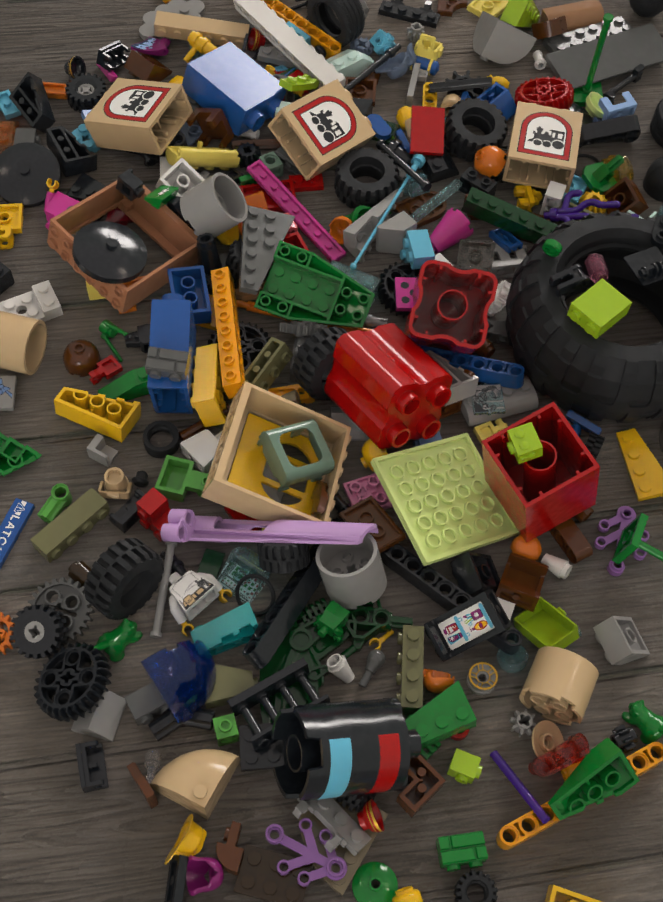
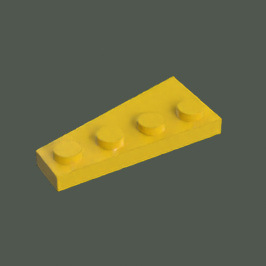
M636 429L616 432V438L638 502L663 496V468Z

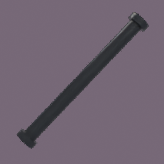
M379 140L376 143V148L387 153L400 168L421 186L424 192L431 189V183L425 181L386 145L384 140Z

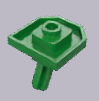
M617 155L608 164L599 162L587 165L583 168L581 177L590 190L596 193L600 192L601 195L617 183L613 177L614 171L624 163V159L621 155Z

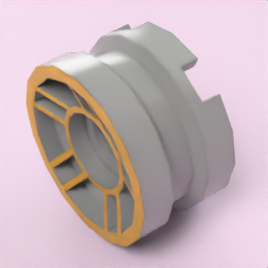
M486 662L476 663L468 672L467 686L476 695L490 694L496 686L498 674L491 664ZM484 676L485 681L481 682L479 678H482Z

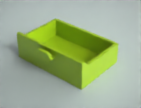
M542 597L539 598L534 612L525 610L513 619L515 628L539 649L546 646L564 649L579 638L578 625L566 617L567 614L560 607L556 609Z

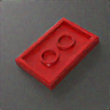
M412 105L410 154L443 156L445 108Z

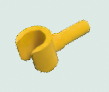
M391 629V631H388L379 639L372 638L369 641V646L377 642L379 646L375 649L381 650L382 643L393 635L394 631Z

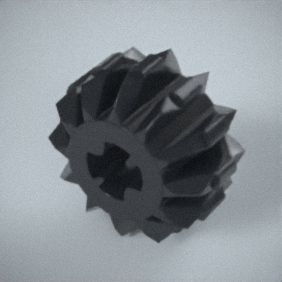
M241 142L240 146L237 145L235 148L239 153L240 168H247L262 156L259 146H256L255 143L249 144L247 142V144Z

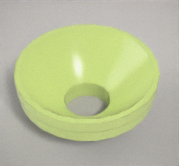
M591 92L586 97L585 109L591 117L603 118L604 113L598 105L600 98H603V96L597 92Z

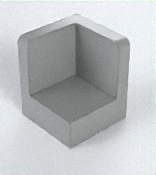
M98 433L86 448L89 458L106 467H109L118 455V451L106 445L104 437Z

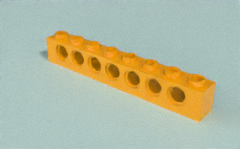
M227 266L211 270L222 387L228 399L235 397L244 384L245 373L234 279Z

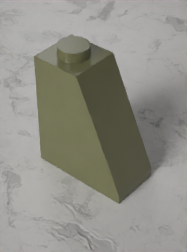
M202 661L197 662L206 709L228 705L227 700L258 683L257 677L253 678L252 671Z

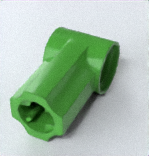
M59 483L52 488L51 496L37 514L44 522L49 524L60 515L65 507L71 504L72 495L68 486ZM62 493L66 494L64 497H58Z

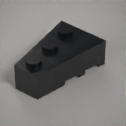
M57 126L46 129L47 146L57 158L65 177L97 170V154L91 153L84 143L80 144L76 137L65 127Z

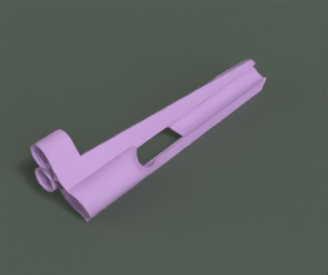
M171 509L168 514V523L162 525L160 534L164 542L181 543L196 541L214 543L257 542L358 545L363 543L367 533L379 532L377 525L374 523L287 519L275 521L222 519L219 516L195 515L193 510ZM255 527L265 528L263 531L252 530Z

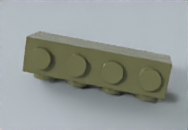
M271 337L245 371V381L268 391L294 354L285 342Z
M403 625L402 631L398 632L397 645H401L400 652H397V665H400V672L396 674V685H400L399 693H396V698L401 703L402 714L412 715L423 707L424 626Z

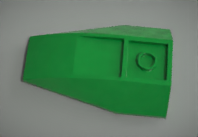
M280 240L273 256V265L263 290L259 292L254 308L287 320L312 321L319 324L363 328L375 294L317 254Z

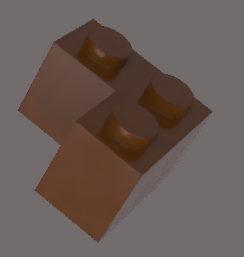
M421 755L416 758H410L408 771L409 785L398 795L396 802L412 818L443 787L446 780Z

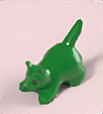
M124 618L117 628L103 633L93 649L104 650L112 662H118L125 656V647L139 641L143 635L141 631H136V622Z
M643 700L630 703L628 706L629 712L622 713V718L625 722L640 729V739L644 744L649 745L652 742H657L663 736V716L650 711L645 707Z

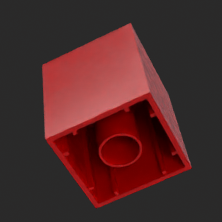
M554 401L481 441L485 480L526 543L595 505L600 466ZM532 422L543 446V456L518 464L515 455H511L507 447V442H509L507 430Z

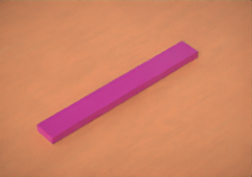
M260 159L246 168V171L285 213L289 212L290 215L295 216L294 222L332 264L346 256L347 252Z

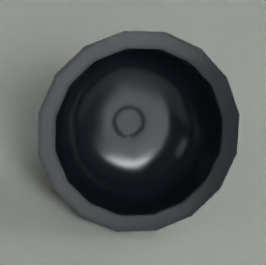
M74 56L65 63V72L73 79L75 75L81 76L80 73L85 75V62L80 56Z

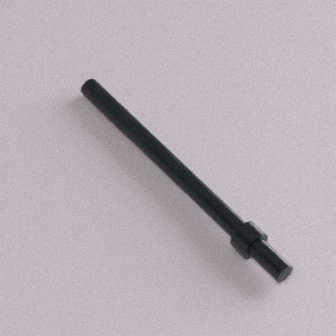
M397 43L394 47L387 49L383 56L343 88L348 91L353 89L385 61L393 58L396 52L401 49V45Z

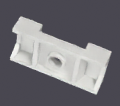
M49 280L31 286L32 291L0 302V311L39 319L44 322L63 315L61 305ZM20 310H27L24 314H18Z

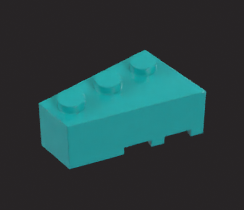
M248 601L204 625L195 627L190 631V635L199 660L202 661L248 643L258 628V623Z

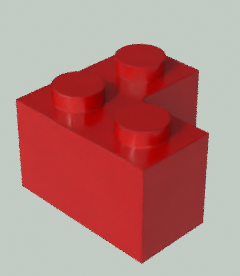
M153 487L136 502L137 514L140 518V524L145 529L149 528L154 532L153 535L162 542L161 527L164 523H168V514L171 509L169 508L168 499Z

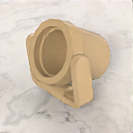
M112 467L105 472L104 481L100 482L98 494L107 499H129L133 483L129 482L120 468Z

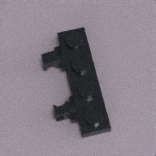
M383 0L380 5L379 15L411 23L418 22L423 26L435 29L440 20V14L433 12L431 9L432 1L426 0L424 8L420 7V9L404 5L402 3L403 0Z

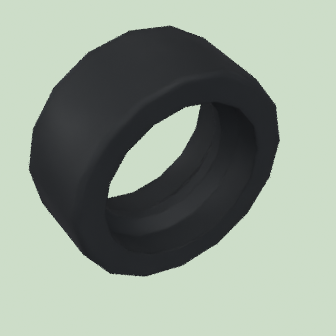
M164 420L154 421L149 424L143 432V443L147 453L160 459L166 458V455L172 456L175 454L180 445L179 432L176 426ZM158 432H168L172 435L173 440L167 446L156 447L150 443V438Z

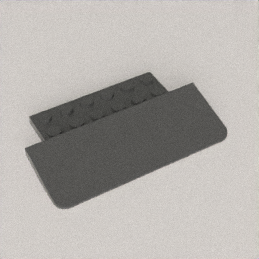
M622 16L613 18L592 83L631 72L639 64L648 67L663 62V39L653 24L649 23L633 28ZM604 21L543 39V46L550 52L546 54V62L557 78L560 77L561 80L566 79V81L572 84L574 89L586 84Z

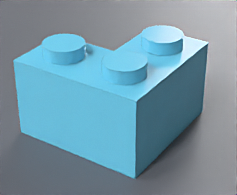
M427 229L409 230L406 232L405 238H403V249L400 250V258L404 263L410 262L411 269H420L426 261L435 259Z

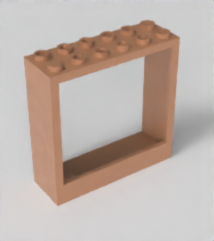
M116 180L50 219L47 243L77 273L82 275L89 285H92L102 297H105L115 309H118L123 314L169 282L167 269L190 267L198 263V236L166 205L156 209L145 201L144 197L151 193L146 186L143 185L145 193L140 198L137 197L130 201L116 189ZM116 207L122 210L172 257V259L128 288L123 283H104L89 277L77 266L72 255L74 241L72 234Z

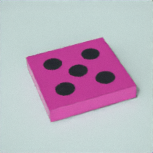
M395 277L396 311H411L413 308L412 293L416 280L415 277Z

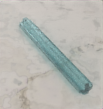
M455 179L413 212L410 217L416 222L420 221L460 189L462 181Z

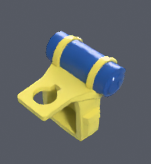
M422 33L420 40L415 44L414 52L417 58L415 63H421L420 69L427 70L428 75L435 76L439 71L437 59L443 54V43L437 42L436 37ZM414 64L409 66L408 68H410V70H413Z

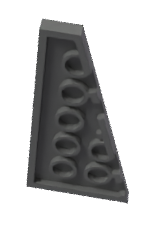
M247 205L248 215L242 222L239 292L257 295L274 261L273 256L279 241H284L295 216Z

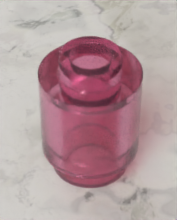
M597 253L589 255L584 263L590 279L594 283H597L602 278L606 281L609 271L603 255Z

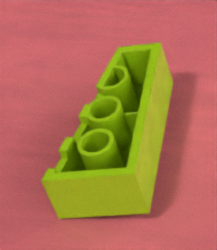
M509 0L500 20L515 27H532V24L538 23L540 12L533 0Z

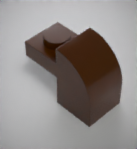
M565 16L531 25L533 37L537 38V40L560 35L568 31Z

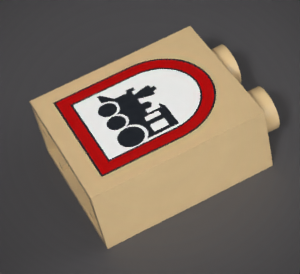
M117 78L83 121L97 147L162 155L190 117L193 110L182 84Z
M338 79L281 108L268 124L269 129L306 181L337 164L339 159L346 153L349 154L351 150L363 148L376 134L372 129L370 120L362 115L353 102L351 93L343 88Z
M518 101L511 128L502 181L547 189L551 180L567 185L565 193H568L576 170L583 113Z

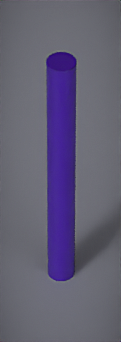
M497 750L491 752L490 757L541 822L546 824L550 820L547 813Z

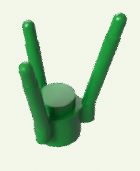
M106 319L99 326V331L102 333L100 337L105 340L114 355L122 362L123 359L108 338L115 337L117 333L127 336L128 332Z

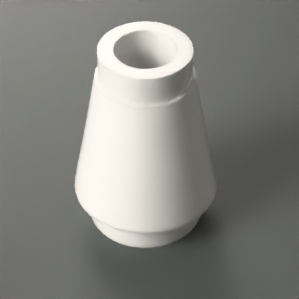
M548 553L541 560V563L549 566L548 570L557 578L566 579L572 570V565L569 564V561L549 555Z
M336 653L328 658L327 668L329 672L344 681V683L353 681L355 675L345 656Z

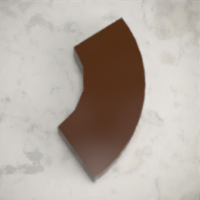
M317 480L311 496L313 506L310 514L318 516L324 513L328 500V493L326 492L328 484L326 482Z

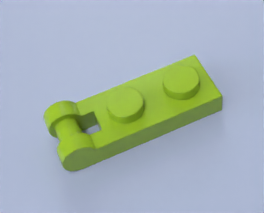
M305 73L303 76L282 78L279 85L290 92L312 90L319 86V80L316 78L312 79L310 75Z

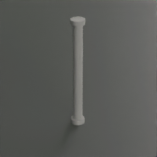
M165 542L167 548L163 566L164 573L160 583L153 630L150 631L149 635L152 638H162L161 627L174 550L178 542Z

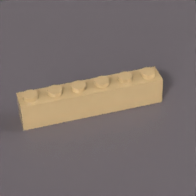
M157 11L154 23V36L187 41L190 33L195 31L208 38L213 45L222 46L231 41L239 49H242L246 33L249 34L250 24Z

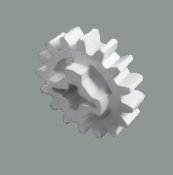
M506 280L501 281L497 286L495 300L488 309L487 315L489 317L494 316L495 313L500 312L506 306L511 283Z

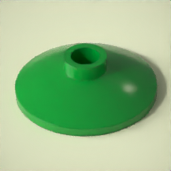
M368 862L362 865L356 871L352 881V891L358 902H392V898L396 895L395 891L398 890L395 873L390 867L381 862ZM377 880L380 883V887L377 889L373 888L371 882Z

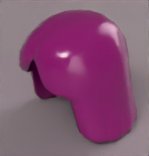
M192 855L188 857L186 885L187 891L191 896L213 891L221 886L224 879V870L220 861L213 857H196ZM207 872H209V883L204 877Z

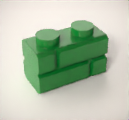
M483 831L443 836L436 839L440 868H447V872L461 870L460 866L469 865L471 869L479 868L488 859Z

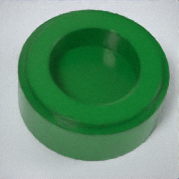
M547 239L542 249L547 255L557 257L560 255L563 247L558 241Z

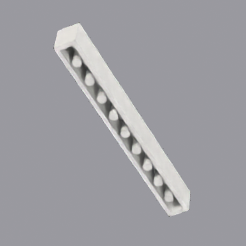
M233 0L235 9L304 74L310 75L312 79L316 78L319 80V88L336 79L339 80L343 87L346 86L345 76L339 73L333 64H329L322 54L319 55L312 45L307 44L305 39L299 36L293 27H289L283 18H279L273 9L267 7L263 0Z

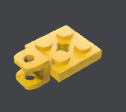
M22 203L0 204V250L12 249L14 246V234L22 233L24 210Z

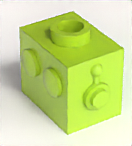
M532 422L507 430L509 441L507 442V447L510 454L515 455L518 464L543 456V446Z

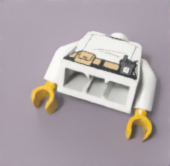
M191 570L183 576L174 572L169 577V582L172 584L169 587L171 594L169 597L170 612L177 623L181 624V632L186 637L187 634L184 628L189 626L191 630L194 629L192 624L186 622L187 619L191 621L217 597L220 602L227 603V599L223 597L224 593L230 598L232 597V591L229 589L224 590L223 585L212 574L195 573Z

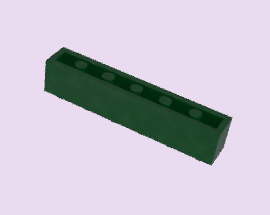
M471 187L461 211L534 244L542 236L546 237L549 233H552L558 226L474 187Z

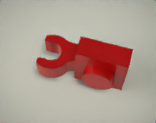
M110 355L96 363L97 369L88 373L91 377L89 380L93 385H96L103 377L108 380L122 372L123 368L113 355Z

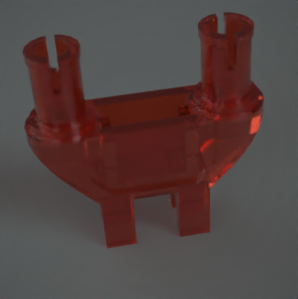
M573 734L563 743L547 753L539 755L532 763L530 762L528 766L529 772L540 777L553 775L589 754V743L583 734Z

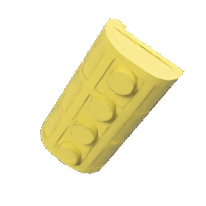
M198 141L197 147L167 146L165 149L166 159L170 165L173 166L183 158L195 170L199 167H204L207 170H214V167H218L221 170L227 171L229 168H237L240 162L239 153L236 149L203 147L202 141Z

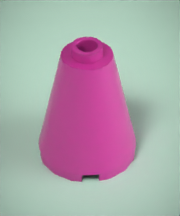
M450 208L429 236L435 254L448 249L473 234V228L470 230L468 226L470 221L458 209L453 211V208Z

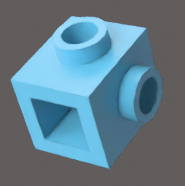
M381 29L369 40L374 46L373 50L379 56L381 54L384 55L387 49L396 45L393 41L394 37Z

